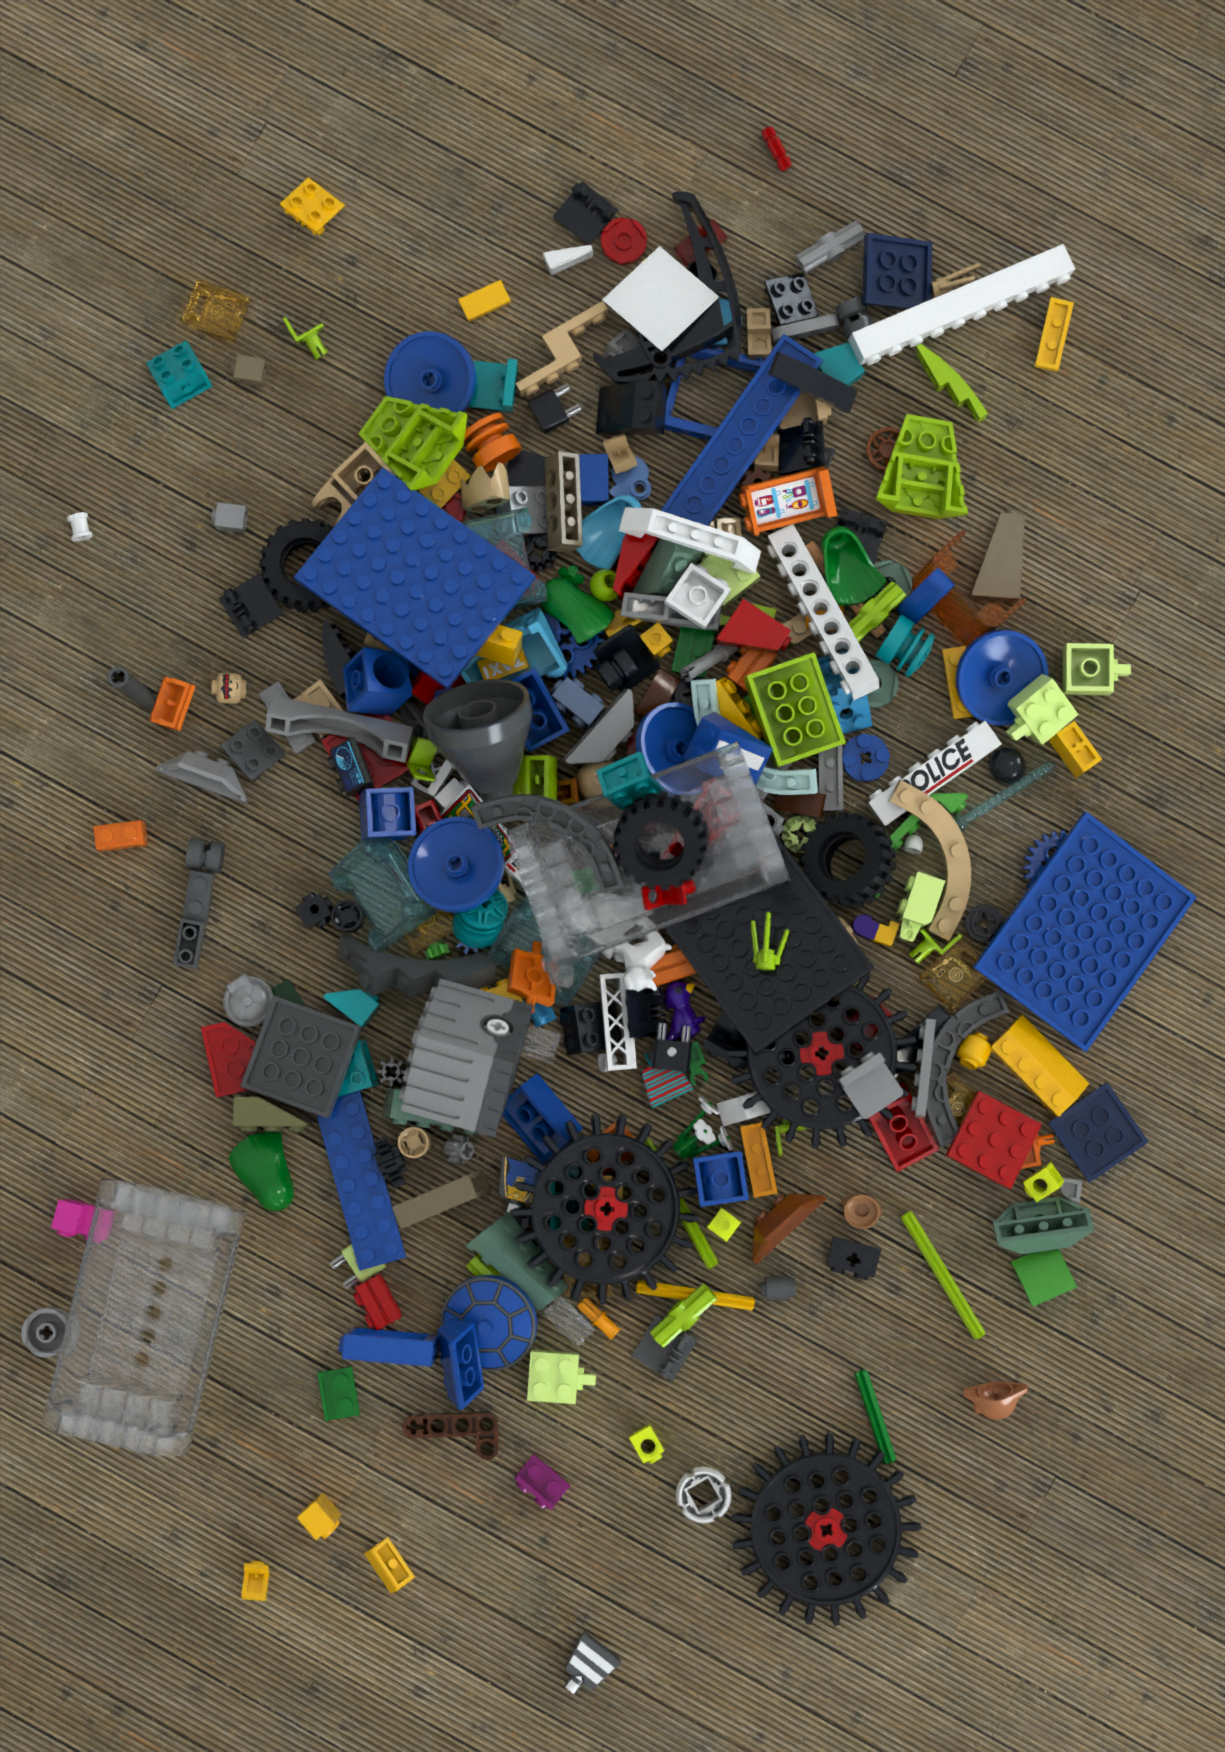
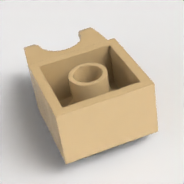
M365 442L331 474L332 476L314 497L312 506L318 510L332 502L341 503L342 511L334 524L335 526L382 467L397 478L399 477ZM368 475L370 479L365 481L364 476Z

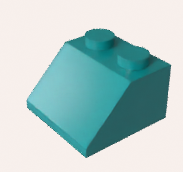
M356 989L326 993L323 996L324 999L363 1028L367 1027L383 1006L379 1003L381 998L377 995L373 996L367 990Z

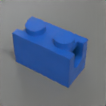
M579 454L581 506H602L609 501L608 454Z

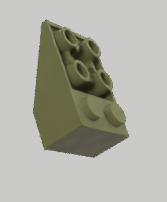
M234 1097L233 1126H240V1131H257V1126H264V1131H281V1126H288V1131H305V1126H311V1122L264 1097Z

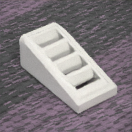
M591 245L548 251L543 253V259L550 275H554L592 258L593 248Z

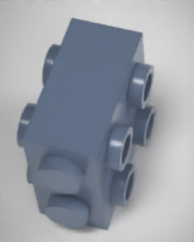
M566 677L564 681L560 679L552 688L554 702L563 716L567 713L572 717V723L582 731L585 728L589 730L604 713V701L594 693L589 695L585 692V686L576 678L570 680Z

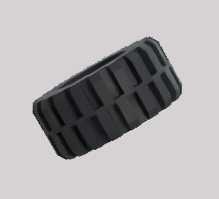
M301 518L300 522L295 520L288 521L289 525L285 527L280 525L276 528L277 533L274 536L269 535L267 538L268 544L262 548L261 554L263 556L260 560L262 579L273 597L289 609L293 608L302 613H305L306 610H310L312 613L319 612V608L322 607L327 609L331 607L328 603L307 588L293 584L287 578L285 561L288 555L300 546L314 545L318 547L333 527L325 525L317 519L310 521L309 518Z
M661 791L658 796H655L654 792L646 794L643 799L638 797L631 806L628 805L624 810L614 831L613 839L615 842L613 844V852L618 855L616 858L618 866L623 865L625 867L623 873L627 877L634 876L636 884L641 885L644 882L648 884L647 888L654 890L655 886H661V890H669L670 885H674L675 888L683 885L684 880L689 881L694 877L695 872L699 871L709 844L708 826L705 821H702L703 814L699 809L695 811L693 809L694 804L690 800H687L685 803L681 801V795L675 794L674 797H669L668 792ZM652 822L670 824L679 831L683 838L684 846L682 852L671 859H658L650 856L641 847L638 839L641 828Z
M840 812L838 817L833 814L825 818L826 822L819 821L814 825L816 830L808 832L806 836L809 838L807 844H802L801 850L804 852V856H800V864L805 867L802 871L823 899L832 904L851 908L852 905L855 907L864 906L865 900L869 903L876 900L875 895L877 893L882 895L887 890L884 886L887 882L891 883L893 876L890 875L891 870H896V862L892 861V858L896 857V850L891 847L893 842L890 836L885 834L886 831L882 827L857 813L848 814L847 812ZM860 840L865 848V861L861 870L848 880H836L831 870V861L835 851L847 841Z

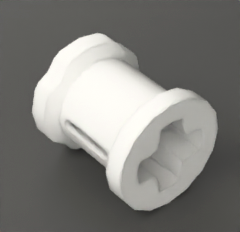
M85 512L75 513L67 517V522H70L73 536H71L72 541H83L93 537L87 524L88 514Z

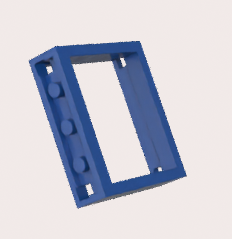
M710 347V349L705 348L688 357L705 360L723 353L724 350ZM740 353L739 360L736 361L729 358L726 367L756 374L764 361L761 358H756V361L747 359L746 355ZM686 357L678 360L676 367L684 366ZM679 375L675 382L672 381L669 390L664 430L709 441L718 428L671 416L682 376Z
M353 1327L340 1338L338 1353H342V1359L431 1367L438 1357L439 1342L437 1334L380 1329L376 1331V1329Z

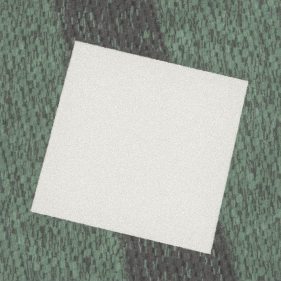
M659 246L602 300L657 348L663 351L710 307L719 296Z

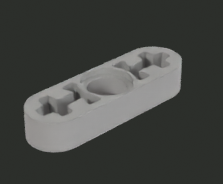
M830 314L776 327L771 330L773 342L778 343L783 334L796 340L836 330L840 327L837 314Z

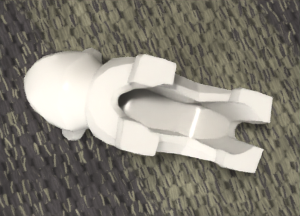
M643 919L637 924V929L642 931L638 935V939L643 942L631 945L620 938L613 944V950L616 952L614 960L623 962L626 972L623 977L625 988L641 991L647 987L656 991L657 987L652 980L656 975L650 969L664 956L666 950L672 949V946L664 941L656 926L650 921Z

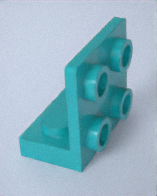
M187 340L146 362L172 409L213 387Z
M508 359L507 364L473 361L477 380L475 393L468 408L513 413L515 383L517 382L518 373L517 359Z
M640 751L596 770L604 797L620 810H625L628 805L631 806L638 797L643 799L648 793L654 792L655 796H658L661 791L664 792L663 787L650 776L644 755Z
M366 1039L358 1040L338 1097L380 1085Z

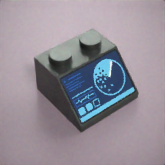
M355 737L349 738L329 750L331 756L328 757V761L332 771L337 770L340 778L336 782L341 793L345 792L350 797L361 793L365 789L375 787Z

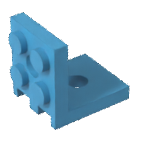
M848 650L838 652V654H845ZM829 655L817 658L842 733L845 734L873 726L867 694L853 701L850 693L847 695L844 693L840 684L842 681L840 675L832 673L833 671L829 664L832 660ZM856 668L849 669L847 672L849 674H855L859 670ZM845 708L851 709L846 714H840L841 711Z

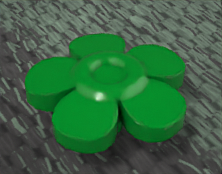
M570 565L568 569L561 567L558 570L560 578H565L576 588H578V584H582L584 581V576L577 574L579 569L575 565Z

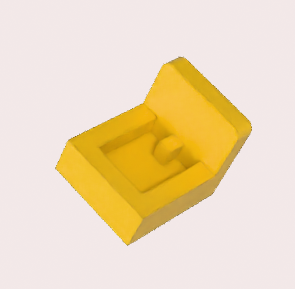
M656 623L640 636L654 658L657 656L663 658L672 650L670 647L673 645V640L660 623Z
M261 1561L244 1563L241 1598L245 1600L266 1601L270 1575L269 1566Z

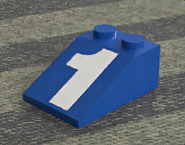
M712 712L702 717L683 758L704 771L749 789H754L774 748L718 713Z

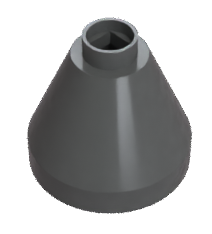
M481 680L457 686L434 698L423 712V720L429 740L468 785L470 784L475 792L480 793L483 800L487 801L513 793V784L518 779L533 716V709L526 687L510 680Z

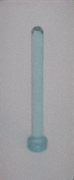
M1052 761L1045 763L962 817L959 814L953 817L961 831L966 830L968 823L1054 770L1055 764Z

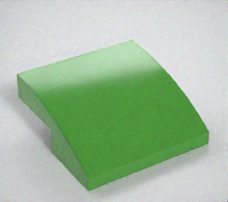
M1059 1249L1028 1253L1010 1261L1032 1307L1077 1288Z

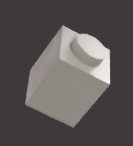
M217 502V509L212 510L211 522L214 523L217 530L246 533L249 510L245 505Z

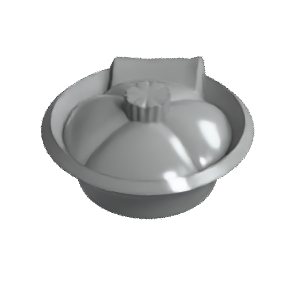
M245 973L227 984L223 998L224 1010L227 1016L238 1025L245 1027L259 1025L265 1020L273 993L263 980L248 976Z

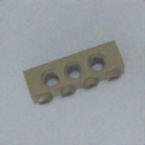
M558 451L545 458L548 551L570 553L583 546L579 454Z

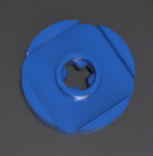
M861 734L853 737L842 751L844 771L849 777L858 782L877 780L888 768L890 753L885 743L874 735ZM860 753H870L872 762L870 764L868 762L862 764L860 762L862 759L859 756Z

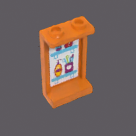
M823 466L742 486V494H739L741 507L745 508L747 517H744L745 528L754 536L760 535L759 532L822 516L828 518L838 516L829 471Z

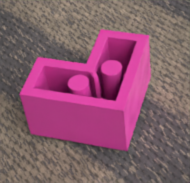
M68 1198L59 1199L51 1228L56 1229V1234L71 1237L80 1233L85 1235L84 1239L99 1242V1239L107 1238L114 1210Z

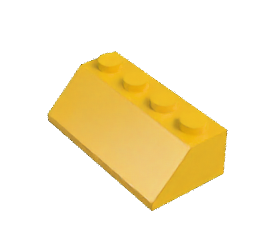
M1023 1014L991 1044L992 1053L1054 1117H1059L1077 1100L1089 1085L1088 1081Z

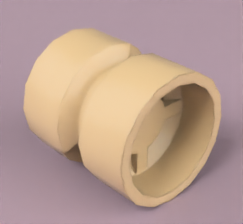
M421 1127L406 1128L398 1138V1147L401 1153L408 1158L422 1157L431 1147V1138L427 1131Z

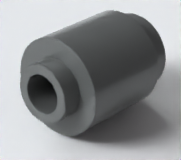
M788 1275L765 1277V1282H761V1296H766V1301L790 1300V1297H796L795 1278H789Z

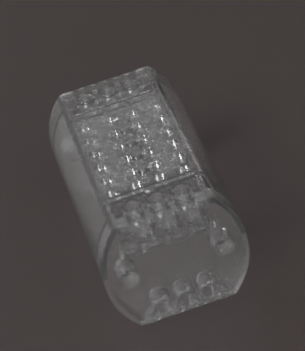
M738 741L650 775L663 787L664 792H668L669 797H674L675 794L682 796L681 801L686 803L687 800H690L694 804L693 809L701 811L703 814L702 821H705L708 826L709 844L702 866L691 879L695 883V892L686 895L687 904L662 905L651 910H645L641 887L648 884L644 882L641 885L636 884L634 876L627 877L623 873L625 869L623 865L620 868L626 886L602 894L590 862L577 846V842L567 833L563 834L557 829L546 825L547 823L536 820L507 829L509 849L542 938L550 955L559 967L566 966L791 880ZM603 793L571 805L570 807L584 815L600 830L613 849L615 842L613 839L614 831L624 810L618 809L604 797ZM664 822L648 823L639 832L638 839L644 851L648 854L652 851H657L661 859L676 857L671 855L669 850L673 843L677 842L684 846V841L679 831ZM653 889L650 890L648 895L651 903L656 900V893Z
M107 1178L101 1179L61 1349L41 1423L46 1428L57 1433L155 1456H184L190 1450L247 1211L233 1205L140 1183ZM162 1258H168L172 1262V1268L168 1272L160 1269L159 1263ZM158 1281L166 1285V1292L163 1295H157L154 1292V1284ZM151 1305H156L160 1308L161 1314L157 1319H152L148 1315V1309ZM145 1329H151L155 1334V1338L151 1343L145 1342L142 1338V1333ZM139 1353L148 1355L149 1363L146 1366H140L137 1363L136 1357Z

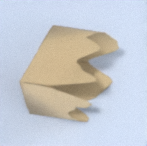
M498 462L492 478L487 475L483 466L480 465L472 474L468 485L463 478L461 479L462 509L465 511L481 514L511 500L507 470L503 463Z

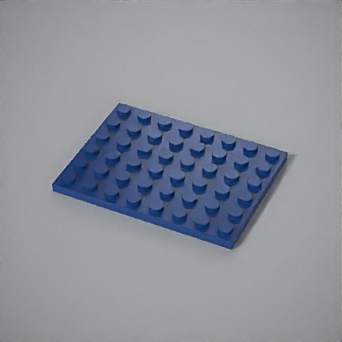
M382 467L297 572L294 579L448 690L534 582L536 576L414 489L411 491L406 486V483Z
M1083 812L975 962L973 968L1082 1051L1087 1052L1197 897L1088 812Z

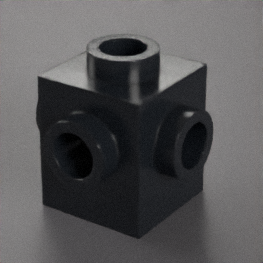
M314 892L302 898L303 903L295 907L308 930L315 926L321 928L330 923L331 910L334 908L328 896L323 898L320 893L316 895ZM315 907H319L317 914L313 913Z

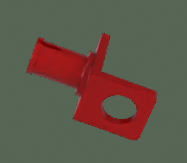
M691 879L689 881L684 880L683 885L676 888L674 885H670L669 890H661V886H655L656 900L651 903L648 897L651 889L647 888L648 885L641 887L645 910H651L662 905L687 904L686 895L695 892V883Z

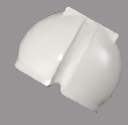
M704 1466L693 1468L691 1474L686 1472L676 1487L677 1505L683 1508L682 1514L689 1520L702 1524L714 1522V1518L717 1516L721 1518L731 1503V1489L729 1484L724 1482V1475L716 1469ZM708 1478L718 1498L698 1509L688 1489Z

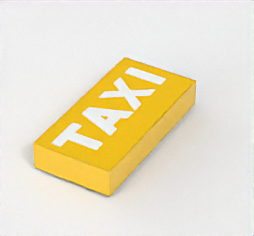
M523 646L514 667L486 658L477 661L483 680L500 679L530 667Z

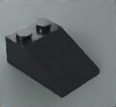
M633 381L599 388L596 434L664 435L667 387L659 381Z

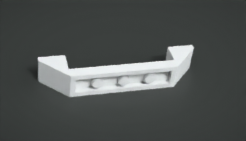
M625 507L618 530L642 538L646 533L733 561L732 568L751 574L756 572L761 553L757 547L743 537L654 508Z

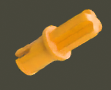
M585 1297L578 1304V1309L593 1322L591 1325H596L609 1340L620 1331V1328L605 1315L606 1311L602 1312L589 1298Z

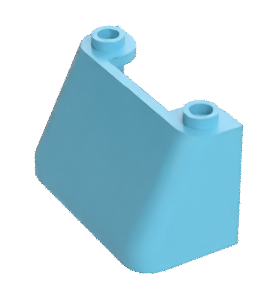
M540 608L534 609L503 625L523 632L522 646L530 667L500 679L508 680L534 667L540 677L546 674L547 677L553 676V678H558L566 672V660ZM475 655L463 670L461 675L466 683L483 680L477 661L485 658Z

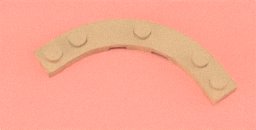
M899 780L888 801L919 818L934 833L940 843L939 845L946 864L947 878H945L942 899L932 922L929 923L926 930L949 941L964 913L969 898L971 862L968 847L957 823L941 804L921 790Z

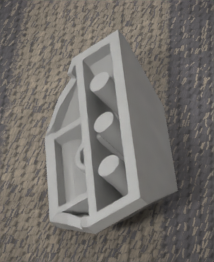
M625 688L564 756L563 762L567 764L603 762L613 757L617 751L615 747L620 741L624 743L632 735L630 730L634 727L633 693L630 689Z
M195 750L194 754L185 752L157 765L155 769L160 774L246 805L249 803V798L236 770L230 767L231 763L220 758L217 761L208 759L209 755L198 750Z

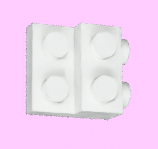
M691 563L666 598L664 604L702 629H705L728 597L731 588L728 587L729 585L723 579H715L709 575L708 570L703 566Z

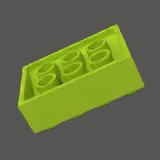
M815 652L743 677L765 743L774 748L770 755L774 768L846 743Z

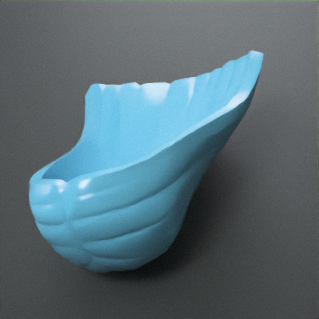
M621 495L613 498L582 520L583 546L577 548L576 551L579 552L586 562L598 569H611L621 552L625 533L618 530L625 507L642 508L639 501L631 495Z

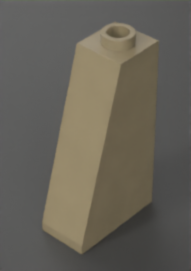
M1005 510V513L999 515L972 587L970 600L1017 603L1020 599L1025 514H1019L1018 510Z
M483 1169L395 1205L392 1209L397 1225L403 1229L491 1192V1188Z

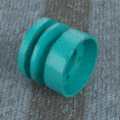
M901 614L875 657L886 664H889L897 657L900 660L896 670L900 671L904 663L910 666L904 675L910 677L911 674L921 667L930 653L935 635L930 633L926 641H923L920 638L926 629L921 628L916 635L912 634L914 622Z
M496 889L493 895L480 906L468 911L454 913L452 931L455 937L463 944L472 948H485L494 944L501 934L508 912V902L504 894Z

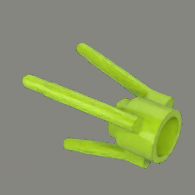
M767 912L763 949H760V952L756 924L754 920L751 921L754 952L753 963H756V969L774 971L775 965H780L781 955L789 935V930L786 929L784 931L776 955H774V950L769 949L771 913Z

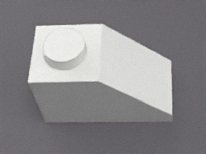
M757 1092L716 1104L721 1112L720 1118L723 1126L768 1114L770 1109L762 1100L757 1102L752 1108H743V1103L748 1098L756 1095Z

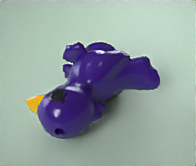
M674 981L668 985L664 1004L667 1005V1010L673 1007L674 1013L671 1020V1029L666 1034L665 1040L675 1041L678 1037L682 1036V1027L686 1025L685 1040L687 1026L691 1027L690 1039L701 1032L699 1025L706 1018L704 1016L697 1017L690 1006V996L696 984Z

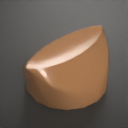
M853 1194L841 1200L846 1221L857 1229L872 1227L877 1223L883 1212L881 1204L873 1197L865 1194Z

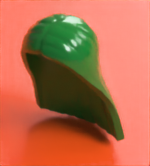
M844 526L833 527L826 531L821 541V550L824 559L826 584L835 601L840 606H853L854 604L857 605L867 601L880 591L885 585L886 579L875 568L853 531Z
M565 578L550 579L542 586L539 593V602L544 611L567 626L579 644L593 638L600 631L606 629L615 616L614 612L604 602L576 588Z
M267 1131L255 1135L252 1134L244 1138L242 1142L240 1141L231 1150L229 1156L230 1165L237 1177L263 1208L274 1212L286 1209L293 1201L294 1185L283 1151L282 1134Z

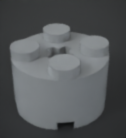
M45 1307L36 1310L23 1323L21 1331L22 1341L31 1353L36 1356L52 1357L60 1354L70 1347L75 1337V1324L72 1316L58 1307ZM49 1327L50 1330H53V1335L49 1336L47 1333H44V1329Z

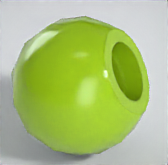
M602 569L593 574L589 586L590 592L595 598L602 602H609L618 597L613 591L616 572L611 569Z

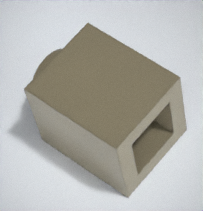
M237 354L236 361H232L231 375H233L236 383L264 388L268 368L267 361L263 358Z

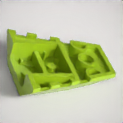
M385 396L358 434L390 469L406 483V486L411 491L413 489L416 491L436 484L464 446L467 414L458 411V413L451 412L449 409L441 407L440 409L432 408L422 403L420 405L413 404L408 400Z
M906 414L878 490L877 501L891 512L936 520L968 514L967 505H965L963 497L965 495L964 487L961 485L959 474L961 472L960 464L957 462L956 457L957 447L952 422Z

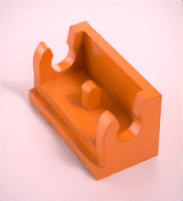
M164 676L149 721L171 730L180 731L196 686Z

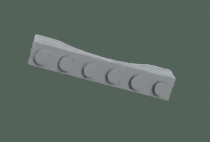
M275 695L267 711L265 727L267 732L285 736L304 733H328L347 738L355 737L358 742L371 748L382 758L404 763L411 747L414 729L412 726Z

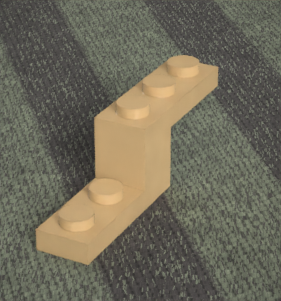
M604 301L542 335V341L554 361L515 383L516 390L521 397L525 394L530 396L539 390V386L544 383L551 384L558 380L559 375L567 371L570 373L580 366L579 363L582 362L581 354L570 336L577 337L586 331L585 328L589 325H598L606 319L605 316L608 315V308Z

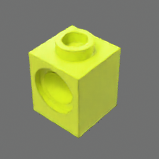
M1052 1162L1029 1175L1023 1184L1025 1185L1024 1189L1027 1195L1038 1202L1059 1189L1065 1181ZM1037 1179H1043L1047 1184V1188L1040 1187Z
M720 1207L707 1227L727 1242L741 1222Z
M650 1423L629 1435V1439L643 1464L647 1461L652 1464L663 1457L661 1453L665 1451ZM646 1439H650L655 1443L654 1449L650 1452H646L641 1448V1443Z

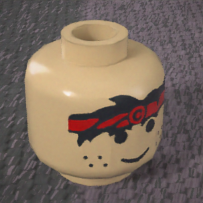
M219 673L217 679L211 682V694L216 696V700L219 703L238 704L241 698L245 699L246 680H242L240 674Z

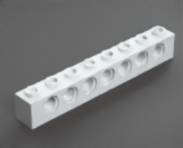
M794 524L768 535L769 545L766 546L767 551L772 559L776 557L779 563L777 569L781 577L788 579L789 584H787L789 592L792 597L797 596L800 602L798 607L801 614L808 616L810 620L808 625L812 634L819 636L821 640L819 646L823 654H828L832 661L829 664L833 673L840 675L842 679L840 684L846 695L850 693L854 701L879 689V679ZM788 552L794 553L792 557L784 556ZM799 571L805 572L803 576L794 575ZM807 591H815V592H816V593H815L814 595H812V596H807V595H805V593H806ZM818 610L826 611L823 615L815 614ZM830 629L837 630L833 635L826 633ZM839 649L848 650L845 654L837 653ZM856 668L859 670L855 674H849L847 672L849 669Z

